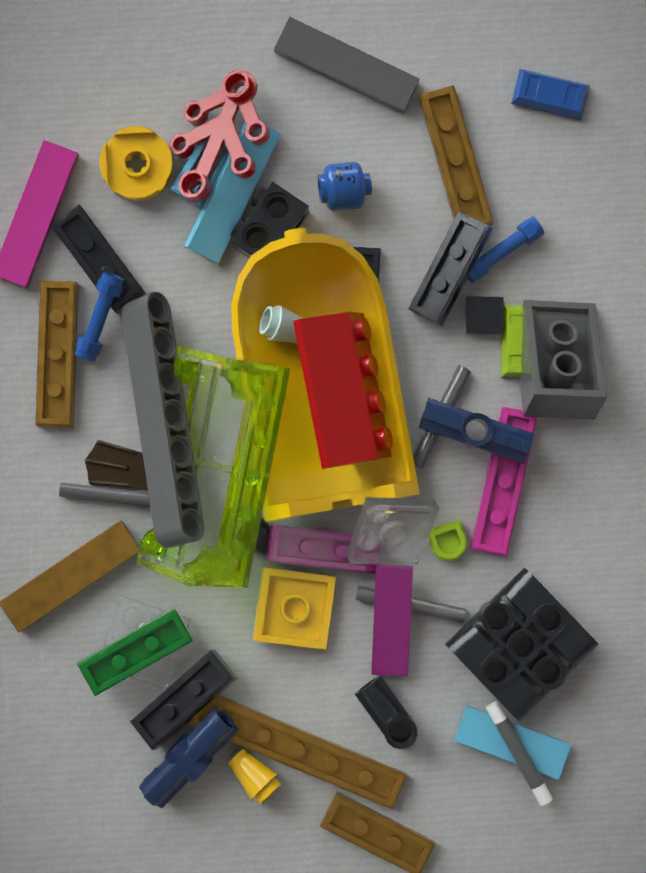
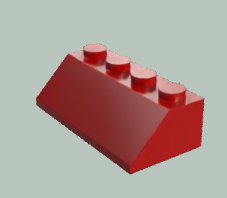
M343 312L294 320L295 335L322 469L356 465L392 457L393 438L385 424L383 412H385L386 403L382 392L378 389L376 378L378 375V363L375 356L371 353L369 343L371 328L367 319L364 318V313Z

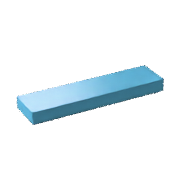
M244 121L238 135L245 153L255 162L256 170L247 179L239 178L231 169L232 159L230 154H228L210 191V195L206 199L184 245L185 248L213 263L219 264L232 237L230 235L231 231L241 218L281 135L269 126H267L270 130L269 140L265 144L257 146L246 137L245 129L247 124ZM262 128L257 129L253 137H258L262 133ZM247 161L241 163V165L239 166V171L244 170L247 167Z

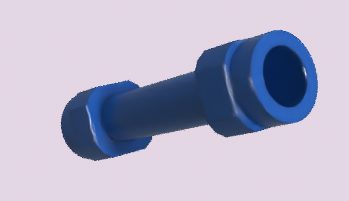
M534 216L525 220L517 226L518 231L478 257L468 276L469 281L474 283L488 274V268L523 244L527 243L530 245L544 235L545 232Z
M103 272L101 278H99L96 289L100 293L85 336L78 337L75 351L76 356L88 361H95L97 355L100 354L103 344L99 342V338L113 298H119L121 295L124 281L122 277L109 272Z

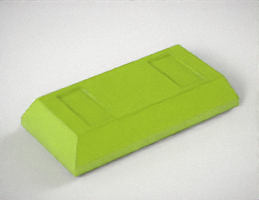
M503 305L501 378H521L523 305Z

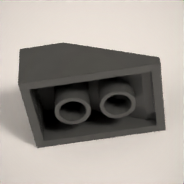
M524 300L522 306L523 337L520 378L523 416L595 419L607 399L595 303Z

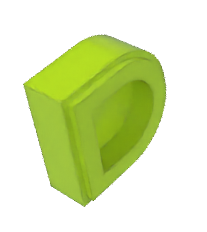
M460 519L425 531L432 552L442 560H456L464 554L467 548V538Z

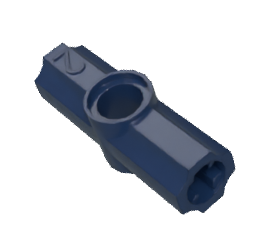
M431 398L427 400L418 427L421 430L463 443L468 448H477L522 464L525 463L534 436L532 432L490 419L483 413H473ZM477 421L484 426L486 432L482 440L476 441L469 438L466 432V426L469 422Z
M215 707L189 734L185 733L165 754L164 760L141 782L139 789L142 791L144 798L151 805L162 809L188 782L193 783L211 764L213 756L237 733L238 727L233 719L224 710L222 711Z

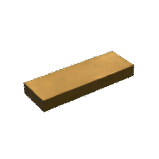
M337 791L320 823L321 828L410 873L422 872L435 846V841Z

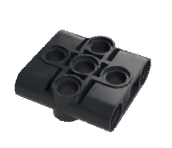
M523 568L490 601L484 603L479 611L445 643L455 656L518 721L527 715L551 690L560 687L564 683L566 676L599 645L526 568ZM503 596L521 612L522 618L501 599ZM493 608H501L505 613V621L499 627H490L486 619L487 614ZM547 609H553L557 616L556 623L551 628H542L539 622L541 613ZM476 622L496 642L493 646L473 626ZM519 635H527L531 642L530 648L523 654H516L512 647L514 639ZM550 644L569 662L567 666L548 648ZM492 661H501L504 664L502 676L494 680L487 678L486 667ZM545 662H553L556 667L554 677L546 681L541 680L538 675L540 666ZM522 671L541 689L539 693L520 675Z

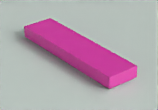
M43 140L0 251V279L28 289L50 233V225L55 220L77 163L78 152Z
M502 406L498 421L534 433L538 417H525L521 410ZM530 450L524 464L491 453L470 549L507 557Z

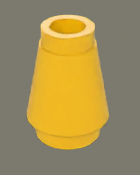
M245 749L237 753L228 763L250 800L255 799L260 805L282 785L276 778L278 776L277 773L250 753L248 754Z

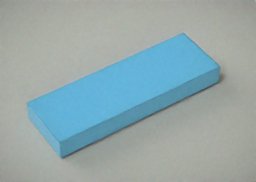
M466 705L454 740L517 764L489 713ZM511 722L537 771L559 780L571 744Z

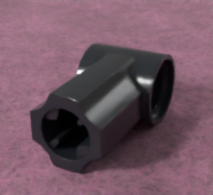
M381 675L366 683L355 693V696L383 733L389 745L396 749H406L414 744L418 736L416 724ZM397 721H404L410 725L409 734L402 739L394 738L390 734L391 726Z

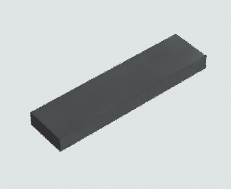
M289 17L274 47L275 53L404 114L420 80L418 77L292 17Z

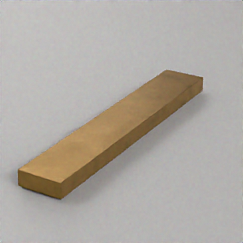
M220 695L214 698L189 722V725L196 727L215 707L219 710H224L238 727L237 733L229 742L391 809L395 806L407 776L403 771Z

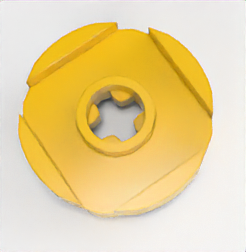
M130 126L120 129L109 140L107 145L105 143L100 153L99 165L103 179L114 194L127 200L143 201L153 198L166 190L168 182L172 177L173 157L170 148L159 135L149 128ZM133 155H140L142 161H147L146 167H142L141 172L134 173L132 168H127V162L133 161Z

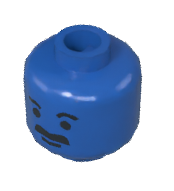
M357 162L327 165L323 170V174L318 175L320 203H326L331 211L361 208L365 203V195L372 194L370 173H363L360 164Z

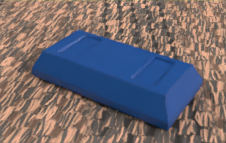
M519 69L511 104L582 120L590 85Z

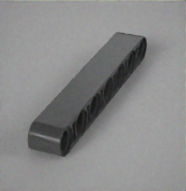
M151 292L127 302L122 308V321L154 533L159 544L169 549L200 540L204 534V519L171 308L163 294Z

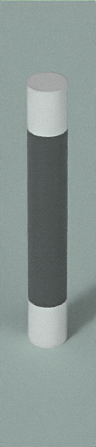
M499 701L486 706V710L540 806L548 804L553 800V797Z

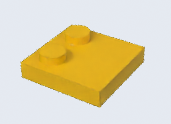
M262 567L252 640L326 650L336 576Z

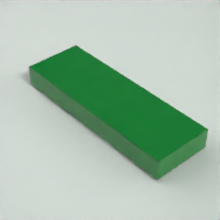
M174 607L78 661L77 666L94 696H97L191 643L193 639Z

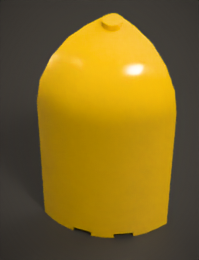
M306 228L285 231V238L273 241L251 255L237 278L231 303L232 334L265 522L419 495V486L388 314L377 277L363 255L344 239L326 234L307 233ZM280 305L302 318L343 312L364 313V318L367 319L371 328V338L369 339L371 353L375 356L378 363V375L376 376L378 389L382 392L386 403V409L383 412L385 424L393 438L392 457L356 465L322 469L297 343L269 341L265 335L259 332L262 314L268 306L276 307Z

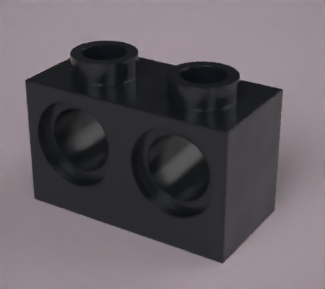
M272 181L267 189L261 187L251 202V206L254 209L248 218L241 217L235 224L230 234L234 237L231 241L232 246L235 250L250 258L251 255L261 249L252 248L248 245L247 241L252 233H264L268 237L265 246L273 241L285 238V231L301 226L309 214V205ZM275 202H281L288 207V212L281 218H273L268 214V208Z

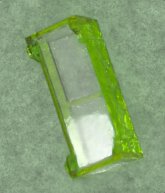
M177 346L174 374L179 382L190 385L186 410L204 519V534L196 542L168 549L159 544L155 537L154 529H151L143 536L140 542L136 563L188 586L248 588L290 368L207 350Z

